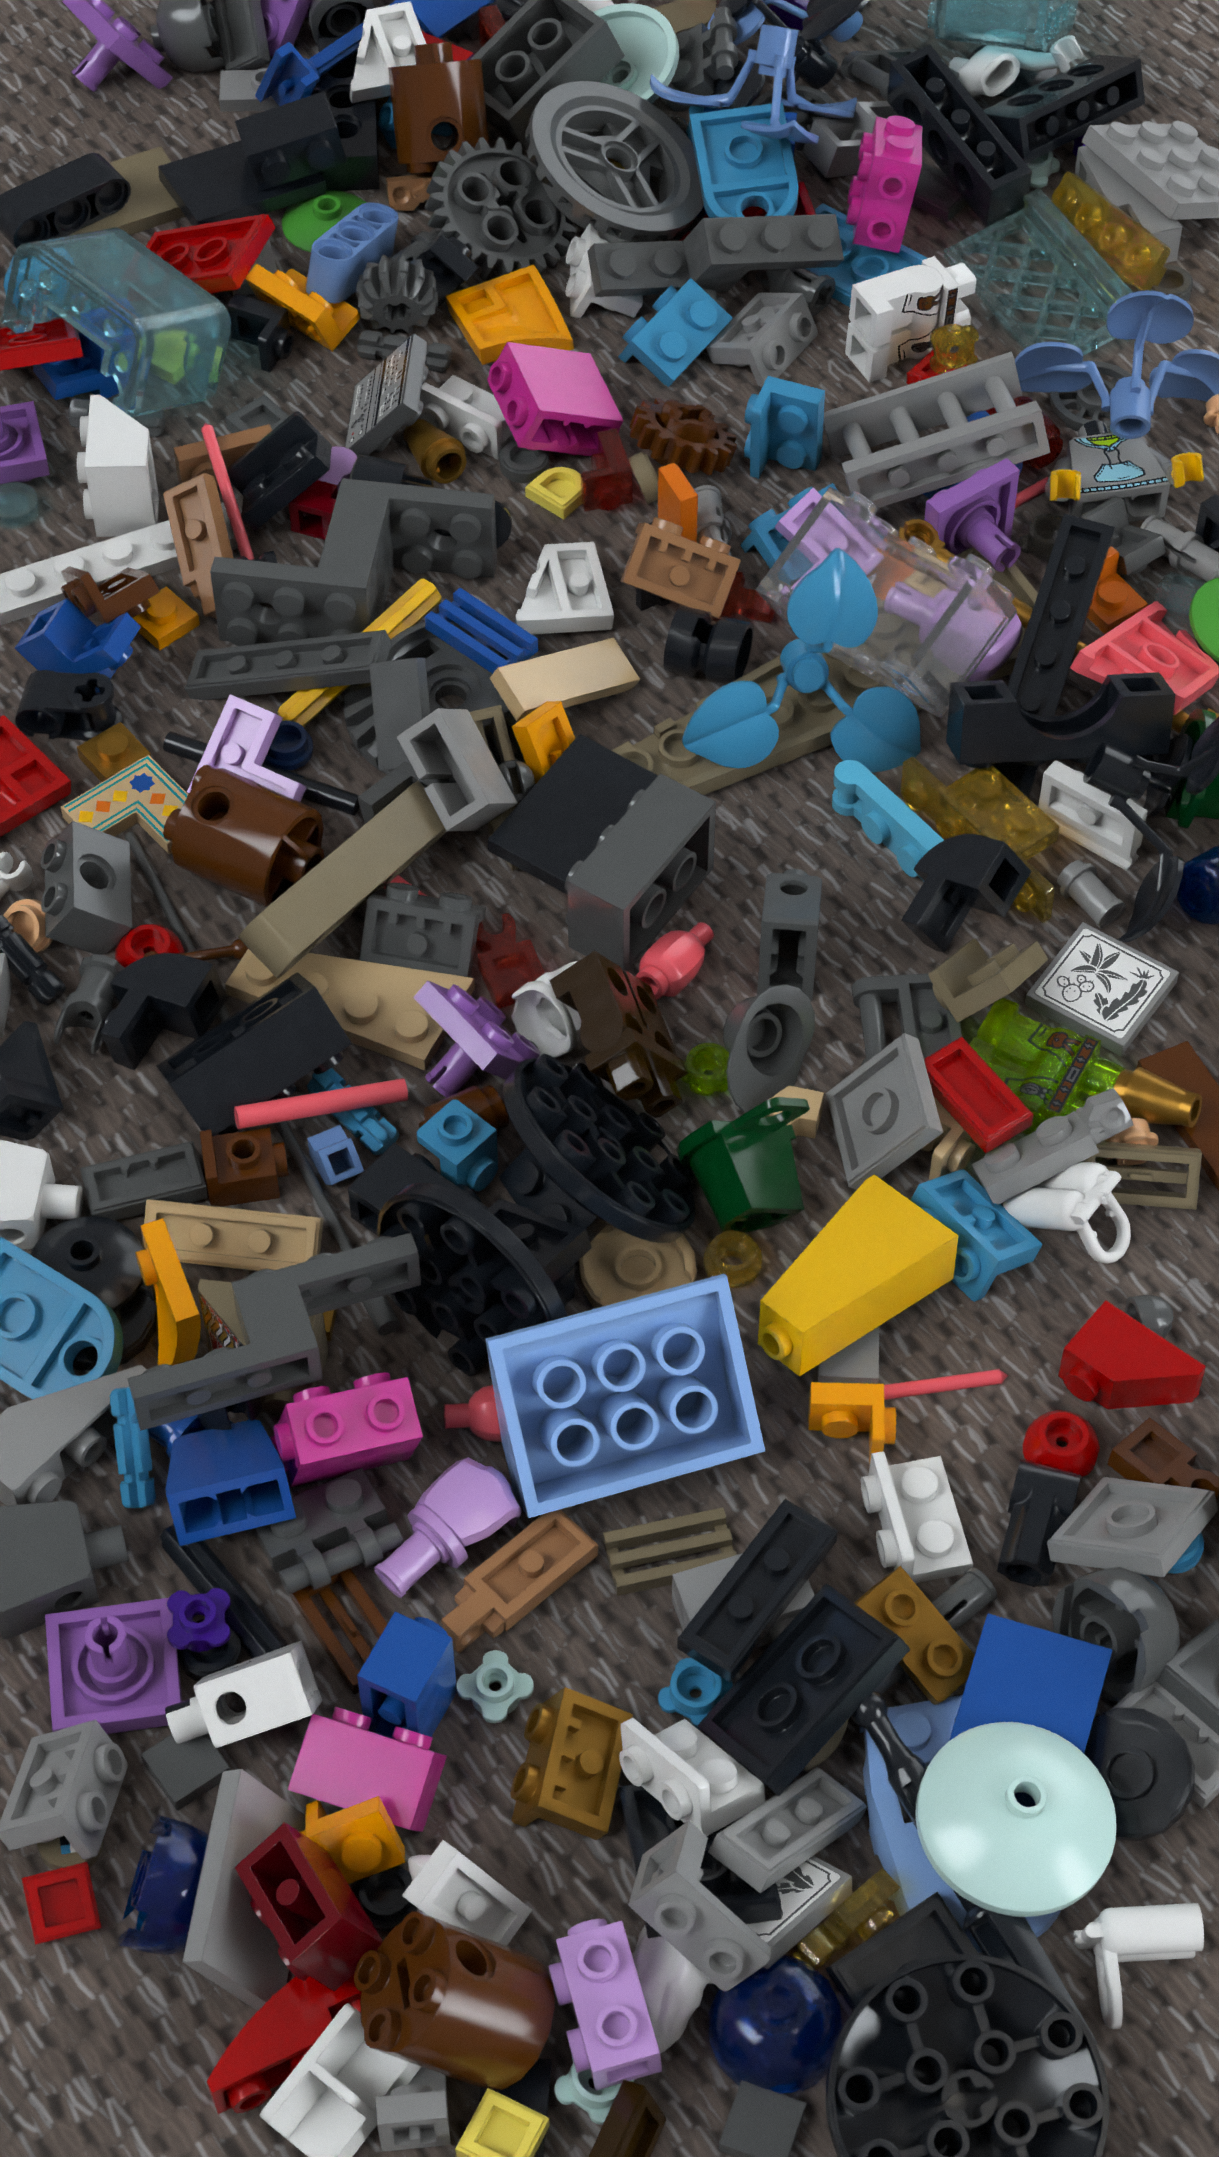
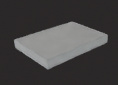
M243 1769L223 1771L183 1963L258 2011L277 1991L286 1985L289 1969L279 1956L278 1949L280 1946L273 1933L253 1911L250 1905L252 1897L237 1873L235 1866L284 1822L299 1832L305 1830L306 1815Z

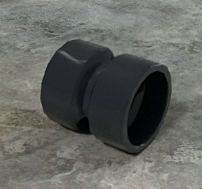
M680 605L673 617L664 651L665 671L689 677H696L700 672H704L708 682L726 685L742 677L749 661L754 634L753 623L728 616H722L716 622L713 621L711 612Z

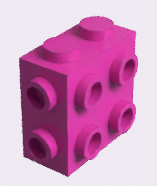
M876 116L872 133L864 132L858 154V161H860L858 174L852 177L847 198L849 208L846 224L853 225V244L899 253L922 167V126L915 125L912 120L903 116H890L888 118Z
M507 342L497 361L490 368L487 381L519 448L533 451L543 450L567 453L574 456L601 457L604 456L624 422L591 353Z
M383 1372L355 1380L353 1382L355 1389L331 1394L329 1386H319L295 1393L293 1395L294 1402L285 1405L278 1424L274 1425L275 1436L269 1437L283 1461L290 1488L343 1476L360 1468L368 1470L409 1460L423 1435L408 1377L391 1380L390 1374Z

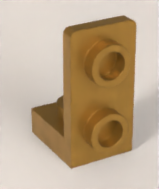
M901 1566L876 1583L854 1602V1604L900 1636L911 1650L903 1657L899 1664L932 1704L937 1705L943 1702L967 1681L975 1654Z

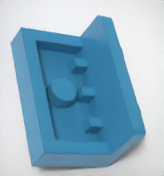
M690 278L678 291L672 285L668 287L652 305L658 313L649 322L641 316L622 337L628 345L618 358L626 363L634 355L664 385L669 387L728 325L733 317Z

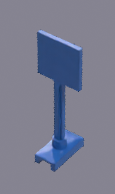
M395 0L389 5L410 1L419 26L423 31L441 39L496 0ZM364 22L310 59L303 58L290 41L277 49L255 97L262 102L271 96L281 106L311 96L316 84L320 81V76L358 51Z

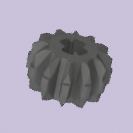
M403 253L398 259L394 260L383 254L379 264L367 262L363 274L359 275V281L356 284V297L358 298V309L361 318L370 320L373 329L387 327L391 334L396 329H404L410 334L414 325L427 326L429 318L432 314H435V307L438 305V292L436 291V279L434 278L433 271L425 269L421 259L411 262L406 261Z

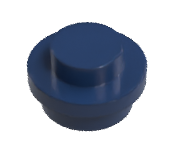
M281 721L264 762L287 771L304 766L313 755L312 737L299 723Z

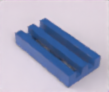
M462 588L453 593L452 602L445 599L439 604L438 614L431 611L425 616V629L492 674L498 667L528 660L538 652L537 637ZM454 621L455 623H457L458 625L472 633L473 638L465 632H463L462 630H460L459 628H457L456 626H454L453 624H451L450 622ZM488 647H493L509 659L505 660L504 658L490 650Z

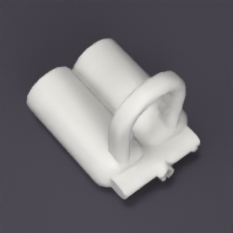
M1080 1162L1003 1203V1207L1024 1227L1061 1231L1077 1230L1089 1255L1097 1262L1104 1264L1116 1262L1124 1256L1129 1247L1131 1238L1130 1223L1111 1192L1122 1177L1116 1171H1109L1105 1165L1095 1162ZM1101 1204L1106 1209V1216L1111 1217L1114 1221L1117 1232L1115 1243L1108 1251L1102 1249L1096 1238L1097 1232L1092 1230L1088 1222Z
M1198 1903L1106 1908L1101 1911L1100 1915L1093 1922L1088 1923L1084 1930H1074V1937L1076 1938L1073 1940L1074 1945L1079 1949H1093L1103 2021L1108 2028L1120 2029L1123 2017V2003L1118 1962L1194 1958L1196 1951H1202L1204 1946L1202 1914Z

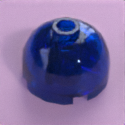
M157 1814L149 1833L157 1835L153 1851L142 1850L122 1919L124 1920L136 1908L139 1911L134 1929L128 1928L119 1936L118 1943L120 1946L145 1953L170 1955L185 1951L209 1835L188 1823Z
M784 1954L769 1969L761 1967L729 1991H723L718 1987L708 2014L709 2043L720 2069L738 2086L741 2080L777 2093H793L800 2089L803 2091L815 2086L828 2072L831 2054L842 2029L840 2002L829 1980L813 1965Z

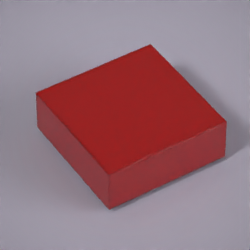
M88 1861L21 1878L35 1945L102 1928Z

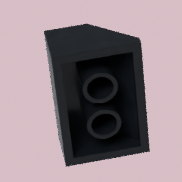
M297 972L158 1064L157 1068L201 1131L211 1130L212 1136L217 1134L223 1135L240 1130L236 1126L234 1106L288 1098L297 1089L294 1084L296 1081L312 1070L318 1075L333 1068L344 1058L342 1050L350 1046L352 1042L316 987Z

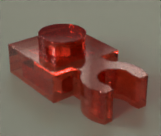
M508 913L502 914L503 932L497 935L487 933L484 925L480 922L476 941L477 949L482 952L478 954L479 971L494 1005L499 1009L515 1004L517 999H512L514 992L527 982L535 981L545 973L531 940L528 939L516 943V923Z

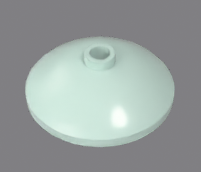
M614 4L594 11L593 13L607 22L625 55L600 83L627 90L652 104L659 96L650 87L651 74L668 87L679 61V43L670 22L657 10L642 4Z
M996 1722L980 1725L957 1735L945 1744L930 1762L920 1783L916 1800L918 1835L923 1850L935 1871L960 1896L979 1907L995 1913L1018 1917L1041 1916L1057 1912L1074 1904L1084 1897L1099 1881L1114 1850L1117 1829L1116 1813L1110 1791L1100 1772L1090 1759L1068 1740L1034 1725L1018 1722ZM1018 1792L1027 1793L1034 1799L1036 1805L1033 1807L1022 1806L1017 1802L1014 1794Z

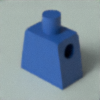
M246 1420L237 1423L230 1421L231 1429L227 1430L206 1429L203 1426L201 1431L179 1436L173 1441L166 1483V1496L179 1546L296 1518L283 1461L260 1420Z

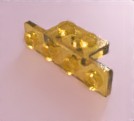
M1066 172L1059 186L1053 192L1051 201L1046 209V215L1089 248L1087 251L1089 256L1113 268L1111 273L1120 280L1134 285L1143 291H1150L1153 285L1158 286L1167 270L1164 264L1171 253V248L1079 176Z
M911 756L905 760L902 766L900 790L908 807L915 812L923 811L936 823L937 830L944 840L962 834H977L1005 842L1032 871L1015 898L1014 906L1024 913L1030 911L1042 923L1051 919L1055 888L1027 860L1058 840L1060 826L994 766L983 769L975 768L946 787L915 757Z

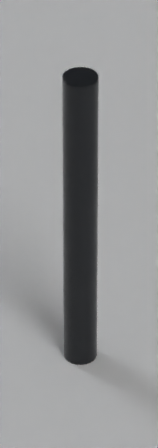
M170 731L165 737L163 750L200 763L208 744ZM266 763L262 764V767L307 786L302 797L303 799L353 816L356 815L360 808L357 798L359 795Z

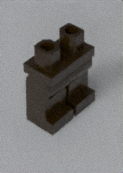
M593 951L549 980L556 998L579 1013L582 1021L580 1027L581 1042L585 1048L592 1051L584 1057L590 1072L612 1084L615 1095L625 1101L632 1099L641 1101L645 1112L654 1118L661 1117L682 1103L683 1100L676 1081L687 1075L688 1071L684 1061L676 1056L675 1047L651 986L626 970L623 971L620 966L596 951Z

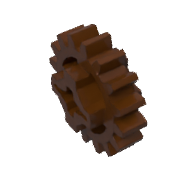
M655 398L654 403L643 400L641 406L637 405L629 426L631 429L629 436L638 440L637 447L640 449H650L652 451L651 457L663 466L675 463L679 468H684L693 474L702 471L707 475H711L713 469L723 473L726 466H730L738 445L735 443L736 435L727 432L729 426L714 422L715 415L708 409L700 405L681 404L678 400L674 399L665 402L660 398Z

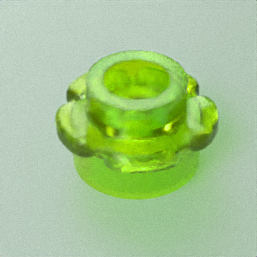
M702 1043L693 1047L689 1051L686 1061H684L688 1074L681 1078L682 1081L689 1083L691 1091L701 1096H711L715 1091L726 1092L728 1090L726 1070L729 1052L721 1045L715 1043ZM705 1070H712L714 1073L712 1075H705L703 1072Z

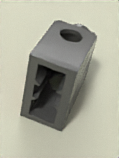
M789 869L783 873H770L767 875L761 922L757 995L771 986L787 984L799 988L810 1001L813 1000L822 879L818 876H810L799 869ZM789 937L799 941L798 957L786 959L779 955L781 939Z
M71 1500L0 1506V1632L2 1639L15 1637L46 1624L45 1614L81 1610L98 1603L99 1597L93 1570L129 1562L121 1525L85 1533L78 1504Z

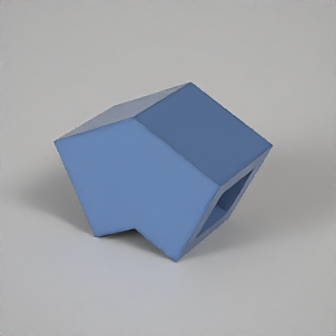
M341 1125L307 1138L309 1155L325 1185H333L364 1172L352 1138H347Z

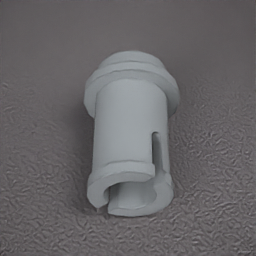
M1076 860L1066 866L1057 878V883L1061 887L1060 894L1065 899L1071 897L1095 921L1096 925L1102 929L1120 918L1126 905L1096 876L1097 869L1091 863L1084 864L1081 860Z

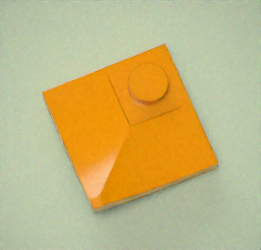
M534 264L446 295L449 313L482 365L497 361L507 342L562 350L574 349L573 339L561 312Z
M162 1218L140 1225L145 1249L135 1252L145 1285H153L156 1295L159 1340L158 1365H176L194 1360L200 1341L201 1319L167 1226Z

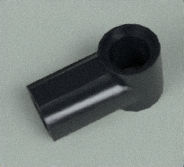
M1023 1459L1020 1460L1008 1507V1513L1011 1514L998 1562V1573L1004 1575L1009 1581L1032 1587L1039 1585L1049 1586L1056 1562L1050 1560L1047 1542L1072 1514L1081 1474Z

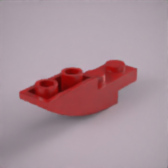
M354 1974L335 1991L312 1977L302 1981L295 1976L251 2017L227 2047L207 2080L212 2102L218 2114L231 2108L235 2113H244L262 2105L270 2098L272 2094L270 2089L284 2083L345 2004L349 2003L361 2013L360 1997L362 1991L355 1987Z

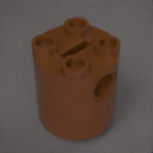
M451 42L414 45L416 65L388 67L398 164H406L407 172L410 173L435 171L437 161H444L450 150L458 153L462 143L465 141L475 148L479 138L484 137L489 145L481 59L453 61ZM445 122L452 129V140L447 147L438 149L432 143L431 132L438 123Z
M203 765L196 772L192 781L191 792L182 808L173 810L164 826V838L172 841L171 851L175 864L190 873L266 908L319 864L325 856L324 850L321 848L324 830L322 815L317 810L225 768L216 769L209 765Z
M419 1911L409 1913L402 1923L395 1926L382 1941L377 1951L369 1950L364 1953L356 1966L354 1974L355 1987L362 1991L360 1997L361 2024L364 2029V2040L367 2046L486 2090L487 2088L503 2090L521 2080L538 2060L550 2034L555 2009L553 1982L544 1964L531 1955Z

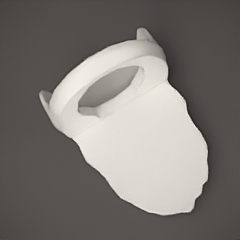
M578 961L570 962L552 972H545L535 981L527 982L512 995V999H517L512 1014V1021L516 1031L538 1047L541 1055L548 1054L557 1058L571 1052L577 1045L576 1031L580 1029L582 1022L579 1013L556 998L549 980Z
M644 1925L639 1934L637 1946L632 1957L660 2053H662L681 2038L690 2017L700 2006L704 1988L707 1984L714 1983L662 1936L647 1938Z

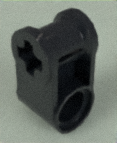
M37 670L31 673L27 680L15 716V724L26 736L33 737L34 733L49 734L48 739L66 738L88 741L119 722L123 724V717L120 710L113 705L114 687L110 678L104 674L62 673L50 670ZM95 687L99 689L100 695L96 694ZM89 719H93L95 728L91 727Z

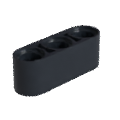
M98 153L86 154L1 194L0 232L17 250L28 244L49 245L121 210L130 198V184L103 156Z

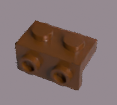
M71 566L61 571L67 583L61 586L64 597L68 598L87 618L90 617L104 623H108L126 612L132 618L141 614L151 606L148 599L160 592L150 573L129 567L96 585L92 576L87 571Z

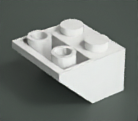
M90 395L89 416L80 417L81 445L86 447V452L77 453L78 481L88 485V489H84L83 492L85 519H94L97 537L120 536L157 524L159 494L149 429L103 396Z

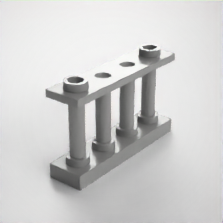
M1012 352L824 412V428L833 458L851 454L853 460L841 464L856 515L964 481L972 477L980 469L989 468L1005 458L1013 464H1017L1050 453L1042 410L1037 401L1016 406L1014 402L1022 399L1023 396ZM991 408H995L997 412L996 414L968 422L966 416ZM947 423L949 429L921 438L918 434L919 431ZM895 439H899L901 443L874 453L870 449V447Z

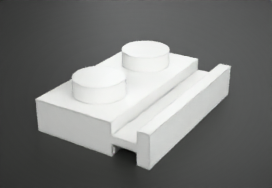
M1055 760L1043 773L1038 806L1041 809V814L1036 820L1128 871L1139 858L1136 851L1141 846L1143 834L1119 810L1108 805L1111 795L1084 783L1083 772L1073 770ZM1128 799L1126 803L1146 822L1148 810L1137 805L1133 800Z

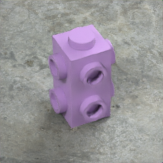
M592 1919L571 1927L567 1932L568 1936L556 1939L560 1962L548 1965L558 2005L562 2006L572 2003L578 2028L566 2031L577 2073L590 2069L595 2090L597 2091L621 2084L623 2080L631 2081L662 2072L660 2051L622 1920L607 1924L605 1919Z

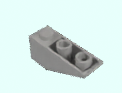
M138 1365L8 1407L0 1414V1501L6 1506L51 1502L58 1495L62 1487V1481L78 1466L88 1467L93 1464L104 1452L107 1440L114 1435L113 1425L117 1423V1416H112L110 1394L112 1390L128 1387L127 1378L141 1375L147 1369L142 1365Z

